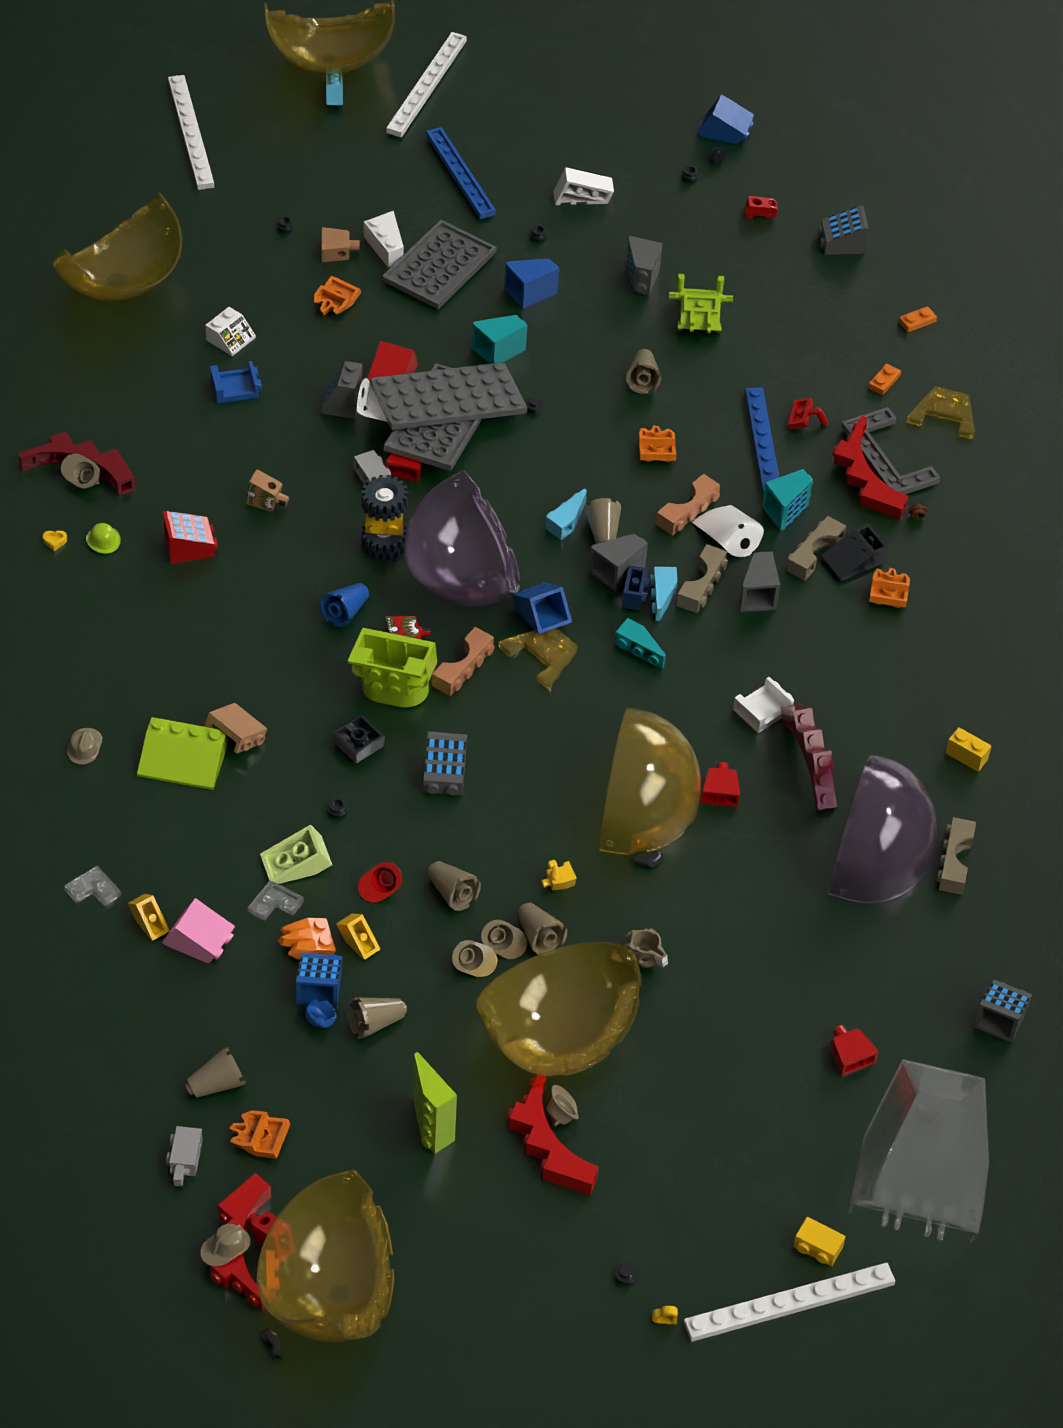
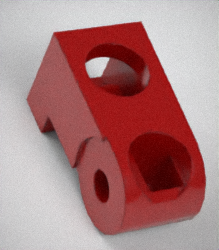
M754 196L747 197L744 208L746 219H753V216H765L766 218L777 216V203L774 199Z

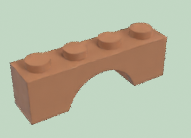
M705 474L701 475L692 483L691 497L693 499L685 504L667 503L657 512L656 525L672 536L677 531H681L689 521H693L701 511L704 512L712 502L718 500L720 484Z
M474 627L464 638V651L467 657L456 663L443 662L432 674V686L449 696L458 691L462 683L472 676L473 671L482 665L486 656L492 654L495 647L493 645L494 637Z

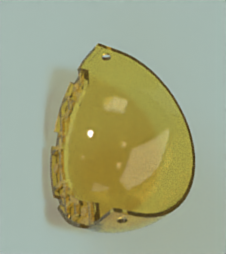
M391 0L390 3L374 4L372 10L366 9L359 12V15L300 19V16L293 14L286 15L284 10L269 11L267 3H264L267 31L277 51L293 65L317 74H342L367 65L384 50L394 29V0Z
M159 192L146 206L133 213L131 219L125 220L114 231L73 256L66 249L63 250L54 260L52 266L71 289L87 298L106 302L136 298L159 285L178 263L182 250V231L179 220L169 203Z
M633 707L626 708L620 728L607 791L599 849L600 851L625 855L646 850V852L654 851L678 839L684 834L686 828L693 823L698 812L701 796L699 762L687 738L677 727L663 717Z
M613 942L574 944L540 954L507 970L485 987L477 999L476 1008L487 1036L498 1051L509 1061L528 1072L551 1077L552 1075H572L584 1071L611 1054V1049L618 1042L621 1043L628 1033L640 1003L638 998L639 987L641 986L640 969L635 953L621 944Z
M354 1169L319 1179L295 1196L272 1225L264 1241L258 1261L257 1286L259 1296L266 1310L292 1332L318 1342L344 1343L371 1336L381 1326L379 1323L381 1319L387 1316L392 1299L394 1269H390L389 1256L393 1255L387 1223L380 1205L376 1206L372 1199L374 1193L370 1186Z

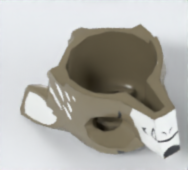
M652 928L628 932L625 936L628 943L623 945V948H617L613 953L615 958L631 961L645 968L659 965L662 968L668 966L667 954L661 947L660 935Z

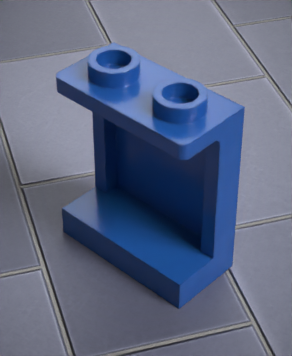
M249 361V367L246 369L219 372L217 365L210 366L211 382L217 403L259 397V390H262L260 379H257V367L253 366L252 361Z

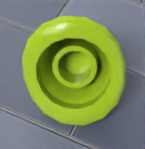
M106 523L96 524L86 536L88 546L92 550L103 554L112 553L117 550L121 540L119 533Z

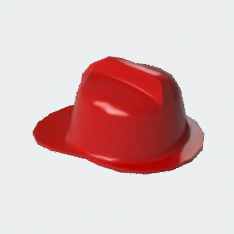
M390 862L378 864L360 878L358 883L360 895L369 902L384 900L400 888L402 883L401 871L395 864Z

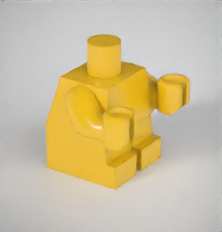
M556 860L548 862L550 869L546 870L547 878L541 880L543 888L550 886L552 890H564L575 886L577 878L569 861L564 862L561 867L557 866Z

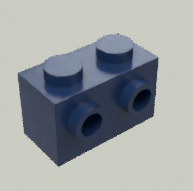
M629 565L623 592L622 608L641 610V605L646 602L647 592H644V590L649 588L650 579L646 578L647 568Z

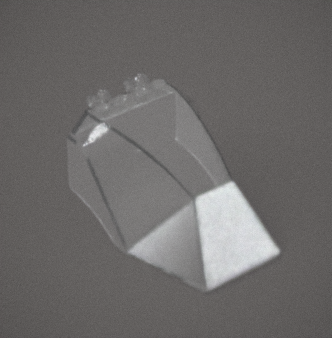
M902 1059L864 1135L848 1213L852 1214L854 1205L884 1211L881 1226L885 1227L888 1224V1214H896L897 1218L894 1222V1229L897 1230L900 1228L902 1216L926 1221L924 1236L927 1237L931 1234L932 1223L939 1224L940 1228L938 1229L937 1239L940 1240L943 1239L945 1226L972 1232L970 1242L974 1243L979 1233L989 1169L985 1078Z

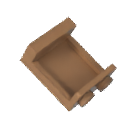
M236 703L209 712L204 727L220 729L236 742L234 749L236 753L261 745L265 740L267 731L264 725Z

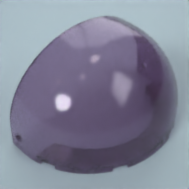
M461 470L434 487L416 508L405 537L406 561L413 576L428 591L440 599L466 607H482L498 603L517 593L520 588L517 585L520 582L518 565L512 548L506 545V533L487 499H482L480 489L464 470Z
M871 754L853 799L852 810L846 822L829 889V895L861 903L891 900L912 889L923 878L930 867L937 838V821L934 806L923 783L913 772L899 762Z

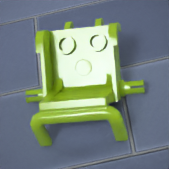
M678 274L677 292H669V299H679L681 301L680 321L677 323V331L690 329V332H693V330H707V333H711V331L721 333L720 303H733V295L722 294L724 276H718L716 290L684 289L685 275Z

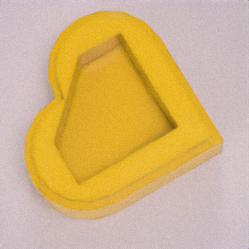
M46 531L42 536L43 543L53 551H56L67 542V534L64 531Z
M663 1306L661 1309L652 1311V1321L655 1323L677 1324L678 1309L676 1307Z

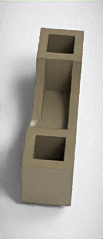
M829 516L824 521H820L814 532L811 531L806 540L798 545L796 551L788 556L786 560L788 563L787 571L806 581L815 571L817 558L813 552L819 548H831L844 538L846 525Z
M706 544L699 557L698 569L705 576L697 581H685L678 593V607L698 613L699 609L705 606L707 595L712 594L714 583L719 581L721 571L727 567V551Z
M953 817L952 824H947L945 836H949V839L944 840L942 851H946V854L941 856L939 865L943 867V870L938 871L937 882H940L939 890L963 894L968 868L958 861L956 854L962 850L971 849L976 822Z

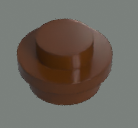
M914 504L909 508V514L913 519H922L926 516L927 508L922 504Z

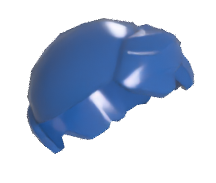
M312 1000L305 1011L308 1022L315 1027L321 1028L331 1027L337 1016L334 1011L335 1009L326 1000Z

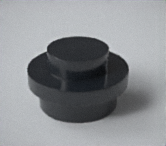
M714 147L709 152V159L713 163H720L725 158V151L720 147Z
M686 166L682 171V177L688 181L697 179L698 171L696 167Z
M281 216L277 221V228L281 231H289L294 226L289 216Z
M534 225L530 230V236L535 240H542L547 236V231L542 225Z
M537 397L527 399V410L530 413L540 412L543 408V401Z
M334 798L329 802L327 811L331 816L340 817L346 813L347 805L342 799Z
M623 1263L616 1268L615 1277L621 1284L629 1285L635 1281L637 1270L633 1265Z

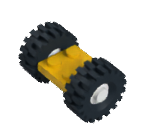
M379 475L377 479L374 476L371 478V481H366V485H363L361 490V506L366 514L365 524L362 525L361 546L365 553L368 552V556L372 557L374 555V559L378 560L379 557H382V560H386V557H389L391 560L394 559V555L399 557L400 552L403 553L407 547L406 525L403 524V514H405L408 508L407 486L404 485L402 480L398 482L397 477L392 479L391 475H387L386 478H383V475Z

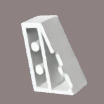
M565 167L553 193L555 205L571 202V205H576V202L608 204L614 189L612 178Z
M394 211L364 221V238L387 267H392L403 256L404 248Z

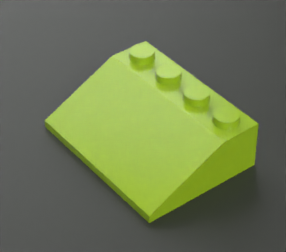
M152 717L146 732L137 776L213 790L228 746L227 734L220 729Z
M416 1052L414 1054L413 1103L421 1141L427 1149L430 1148L436 1154L455 1141L457 1095L425 1059Z

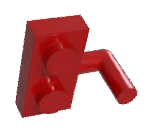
M811 398L794 400L788 426L790 429L807 427L811 415H817L822 426L827 425L828 421L820 407L812 408L813 401Z

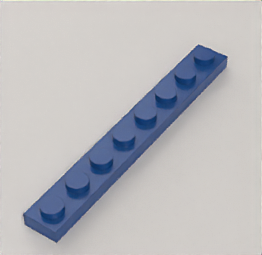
M439 127L426 131V136L478 217L483 219L495 215V208L443 128Z
M746 388L745 396L764 496L766 482L779 478L764 390L763 388Z

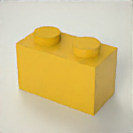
M958 727L948 740L946 754L979 772L988 761L991 745Z
M807 1217L795 1236L793 1247L803 1254L816 1258L820 1263L832 1266L844 1246L846 1236Z

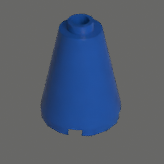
M356 583L324 594L321 597L322 601L319 607L325 620L333 622L335 627L347 625L368 599V588L362 583Z

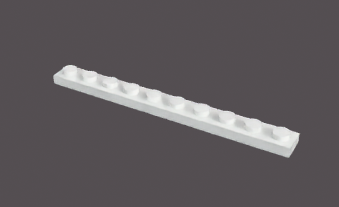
M451 32L387 126L386 133L402 138L466 43L467 36Z
M185 76L168 77V83L197 189L214 188L212 173Z
M888 1263L689 1317L684 1319V1325L691 1342L893 1286L895 1285V1279Z

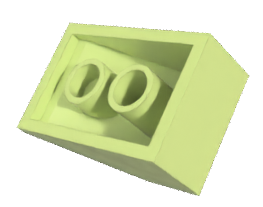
M312 825L305 827L260 854L272 885L313 876L332 866L322 836Z

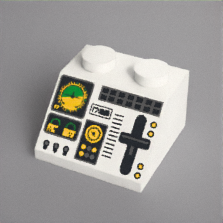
M231 307L226 308L205 325L206 340L231 356L235 355L256 338L243 315Z

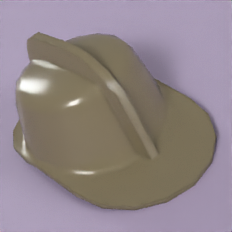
M71 454L63 460L61 472L68 481L83 489L99 484L100 470L93 461L80 454Z
M82 728L74 732L67 750L69 759L79 765H85L94 761L102 744L100 732L92 728Z
M492 920L482 930V943L492 948L496 954L504 958L515 959L526 950L527 939L524 933L503 920Z
M465 940L456 945L452 950L453 965L461 972L477 977H485L494 972L497 966V955L487 945L472 940Z
M559 1085L552 1086V1097L546 1106L552 1124L554 1126L559 1123L566 1125L573 1119H579L576 1102L573 1097Z
M222 1225L213 1236L203 1243L201 1257L210 1266L215 1267L227 1264L249 1248L250 1237L240 1225Z

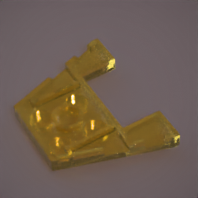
M935 386L907 417L906 423L922 426L926 414L961 422L958 435L971 439L974 438L975 430L970 397L966 393Z
M557 628L541 634H537L533 630L499 642V648L509 657L525 647L548 668L537 675V680L548 690L551 689L553 682L559 678L563 668L569 664L578 651V646Z

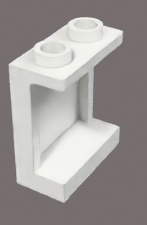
M768 677L763 687L744 698L741 694L736 696L733 710L759 733L782 718L781 707L793 705L794 699L776 681Z

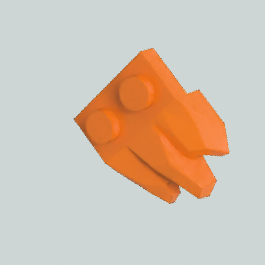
M330 276L324 286L320 285L314 294V302L322 304L320 311L323 315L332 310L337 315L353 305L361 290L334 276Z
M653 425L650 431L646 428H641L639 432L640 460L647 462L653 460L664 462L676 461L675 433L670 429L661 431L660 427Z
M890 568L886 573L881 569H876L873 573L869 602L878 605L885 604L897 608H906L910 578L906 573L897 575L896 570Z
M305 918L280 929L286 935L281 936L278 942L281 946L291 947L288 955L296 959L301 958V953L329 955L334 954L336 951L326 918Z
M252 1110L242 1114L244 1123H233L229 1129L238 1135L230 1140L232 1144L257 1157L277 1159L290 1127V1122L288 1119L269 1117L267 1112Z

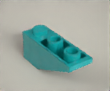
M627 618L616 631L615 645L663 669L666 654L644 626Z

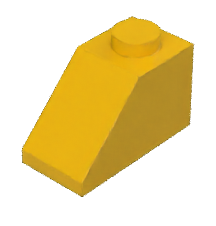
M144 894L128 903L136 922L152 941L170 931L153 895Z
M352 913L336 923L345 942L363 960L380 950L363 914Z

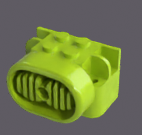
M362 628L348 658V663L353 664V674L361 677L363 692L369 699L402 708L413 707L423 702L429 693V681L437 665L435 642Z

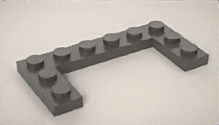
M889 407L862 415L868 417L867 429L861 439L862 452L866 462L882 482L903 494L940 483V477L932 466L900 476L869 432L896 424L897 418ZM861 416L842 421L841 427L847 435H852L853 425L855 421H859Z

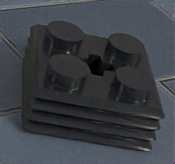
M362 714L332 732V741L355 763H358L385 745V736Z

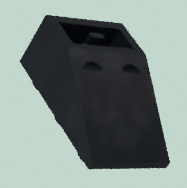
M868 523L851 531L824 552L821 558L838 579L843 581L886 563L889 546Z

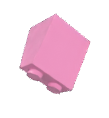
M195 898L180 915L162 943L209 964L213 958L217 960L224 950L221 947L224 943L226 945L233 937L231 932L235 926Z

